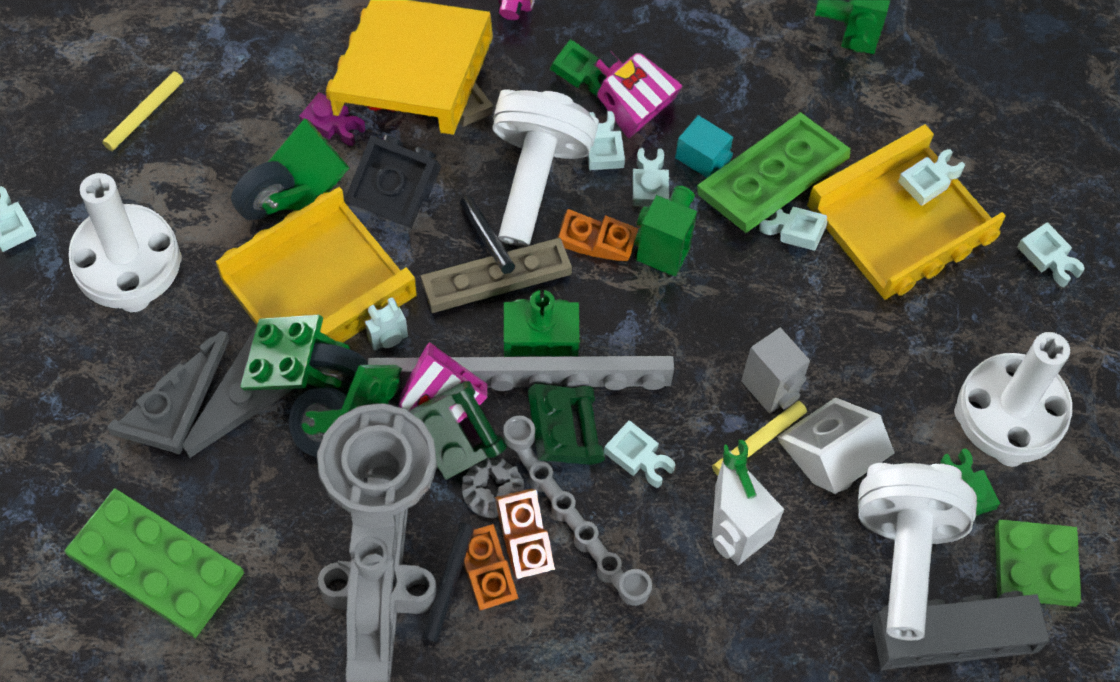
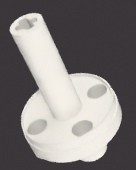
M502 90L493 116L494 123L492 128L500 138L522 148L498 239L511 245L527 247L530 246L553 157L578 159L588 156L591 147L594 145L599 120L590 115L586 109L574 103L570 97L558 92Z
M103 173L92 174L85 178L80 186V194L89 217L79 225L70 242L69 263L71 272L80 290L94 302L107 307L122 308L128 312L141 311L148 306L150 301L156 299L168 289L178 273L182 256L175 234L163 217L155 211L140 205L123 204L112 177ZM161 248H167V249L164 250V251L156 252L157 250H159V249H161ZM94 263L90 267L83 268L87 264ZM137 286L133 290L125 291L129 287Z
M1052 332L1042 333L1035 339L1026 355L1003 353L984 360L970 372L960 389L954 410L956 419L974 445L986 454L996 458L1003 465L1010 467L1018 466L1023 462L1034 461L1046 456L1056 448L1068 430L1072 416V399L1068 387L1058 373L1070 355V347L1062 336ZM1007 372L1014 373L1013 377H1011ZM969 401L978 403L982 409L973 407ZM1046 409L1053 410L1057 416L1049 414ZM1008 439L1017 441L1021 448L1012 445Z
M876 463L868 467L867 477L859 486L858 509L860 521L865 527L876 534L895 540L886 632L896 639L913 641L924 637L932 544L956 541L968 535L972 530L976 516L977 497L974 490L961 479V471L954 466L946 464L925 465L905 463L893 465Z

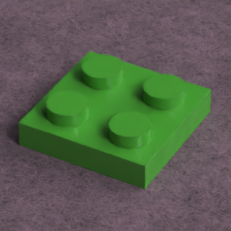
M998 520L995 525L997 598L1007 592L1021 591L1023 596L1038 594L1039 602L1043 604L1076 607L1081 602L1077 527Z

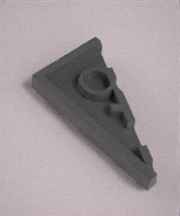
M256 328L183 442L182 447L189 458L293 390L244 391L240 388Z
M220 331L216 336L207 339L199 346L200 352L184 366L179 363L157 382L153 390L144 393L137 399V406L120 421L114 419L109 424L107 429L110 435L180 454L183 449L182 444L192 428L229 342L228 333Z

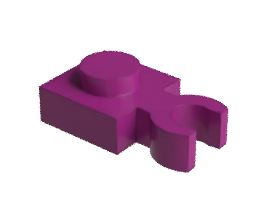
M320 92L299 116L300 123L304 118L308 119L323 137L330 139L334 133L340 135L341 141L349 146L355 144V137L352 133L348 132L349 130L356 129L361 133L365 132L364 121L357 116H349L348 107L343 105L339 116H334L330 100H327L326 95Z

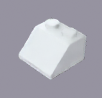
M838 398L832 399L777 436L779 443L812 483L834 494L849 488L855 480L867 473L870 465L882 463L894 454L881 416Z
M722 461L715 485L712 538L714 539L713 543L723 557L726 559L731 558L737 565H740L773 538L784 509L749 471L748 474L757 496L747 499L739 476L735 470L727 468Z

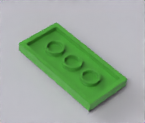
M800 112L698 184V195L747 233L850 158V148Z
M115 488L64 551L69 558L195 639L244 574L240 566Z

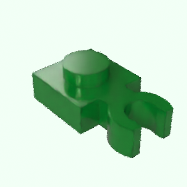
M571 39L550 68L551 71L577 88L585 82L588 84L591 93L599 97L598 91L601 87L598 80L604 81L607 78L595 66L599 58Z
M964 448L958 455L962 465H955L951 461L950 456L945 454L940 464L958 468L961 471V479L974 490L977 497L976 516L996 510L1000 502L985 471L981 470L973 473L971 469L973 458L969 450Z

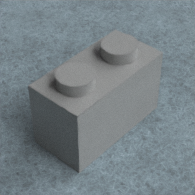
M780 327L750 348L741 382L769 414L779 407L787 409L800 397L799 391L801 385L807 379L805 374L810 360Z

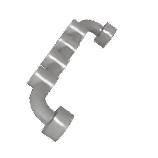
M514 416L507 420L504 425V441L506 445L516 451L519 459L529 471V484L531 488L538 492H544L552 502V516L560 522H567L573 530L575 547L579 551L589 552L597 562L598 578L605 583H612L625 603L641 605L646 602L652 589V581L649 575L640 569H631L625 573L622 571L620 557L615 553L607 551L598 539L597 527L593 523L585 521L575 508L574 496L569 492L562 491L553 479L552 467L548 463L538 460L530 446L535 439V426L533 422L525 416ZM538 474H543L546 476V478L538 479L535 476ZM559 504H567L569 508L560 509L557 506ZM589 534L592 536V538L590 540H584L580 537V535ZM610 564L615 567V570L606 571L603 566Z

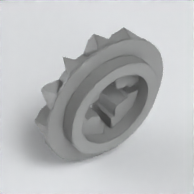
M486 458L483 462L471 466L467 474L463 476L462 495L467 506L476 514L488 518H497L499 516L494 496L489 489L482 488L487 486L489 475L495 478L497 484L503 483L498 488L497 497L523 491L524 480L519 474L517 467L506 463L503 458L500 460Z

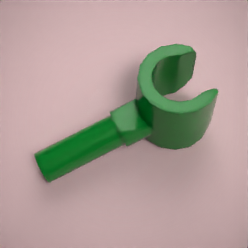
M739 440L738 449L740 455H733L729 452L727 444H725L723 453L724 465L730 470H735L747 499L756 497L757 494L746 467L748 445L745 441Z

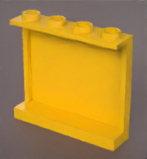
M370 0L367 8H363L357 30L353 31L350 35L349 47L345 55H341L339 58L338 70L334 79H330L327 84L326 97L331 102L333 115L339 116L344 103L438 117L440 133L454 135L493 38L490 12L411 0Z
M926 124L813 186L807 204L812 212L827 215L826 229L884 300L896 293L899 296L907 293L914 287L916 281L923 277L930 279L936 276L944 268L945 264L952 260L955 262L963 260L972 252L974 247L980 244L986 246L992 243L1000 235L999 229L1006 217L1002 212L991 218L957 178L951 180L947 190L922 206L898 182L901 173L924 158L928 157L933 163H936L939 158L929 147L934 134Z
M340 186L331 192L319 195L313 203L303 209L289 213L283 221L270 229L259 231L253 239L238 248L228 250L216 261L221 280L256 325L261 318L321 315L323 322L320 332L342 343L366 328L365 321L372 319L368 312L370 306L374 305L376 310H381L388 305V299L393 297L398 307L417 296L415 277L407 267L403 270L397 267L346 205L343 190Z

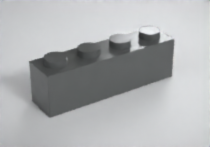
M1021 591L1007 592L1001 594L999 598L984 600L982 595H973L961 599L958 603L945 604V601L942 599L927 601L925 633L924 637L920 640H900L887 634L889 605L883 607L882 611L878 612L872 622L881 670L1039 653L1049 642L1038 594L1023 596Z

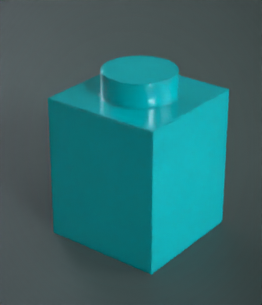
M698 115L678 138L675 158L708 178L731 161L733 153L730 150L733 136Z

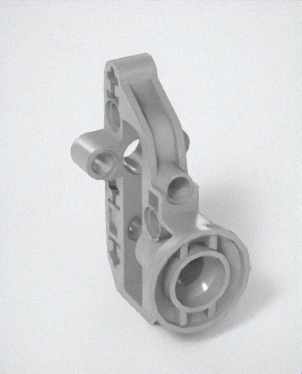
M387 404L359 406L340 416L324 433L317 453L319 476L330 498L351 513L353 522L350 543L351 562L338 561L337 563H331L321 570L318 577V586L324 602L332 608L347 610L346 682H390L397 613H425L432 609L436 596L435 579L432 573L426 569L419 568V566L402 565L408 508L415 505L430 488L437 467L434 439L423 421L406 409ZM364 477H368L367 483L363 482ZM336 579L348 582L345 588L340 591L328 589V585ZM394 581L396 583L395 590L392 592ZM416 584L428 587V591L422 596H412L408 593V590Z

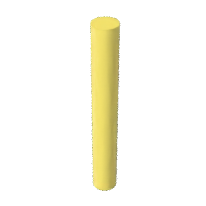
M172 72L102 141L104 146L110 151L115 150L183 83V78L177 72Z
M800 401L795 402L746 439L748 457L807 413L805 405ZM738 446L731 451L734 455H740ZM723 458L712 465L713 471L717 476L719 475Z

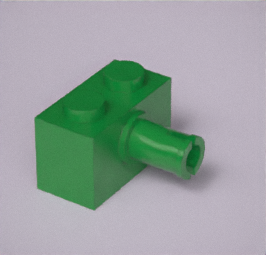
M818 0L814 16L844 22L843 26H846L841 47L874 55L890 0H850V2Z
M675 186L669 200L656 195L650 207H643L636 224L637 227H640L634 241V245L638 246L636 261L672 276H677L691 247L697 215L696 210L689 208L695 197L689 188Z
M540 290L531 295L530 300L519 299L513 302H504V357H578L579 302H569L562 299L554 300V296L544 290L543 299L540 298Z

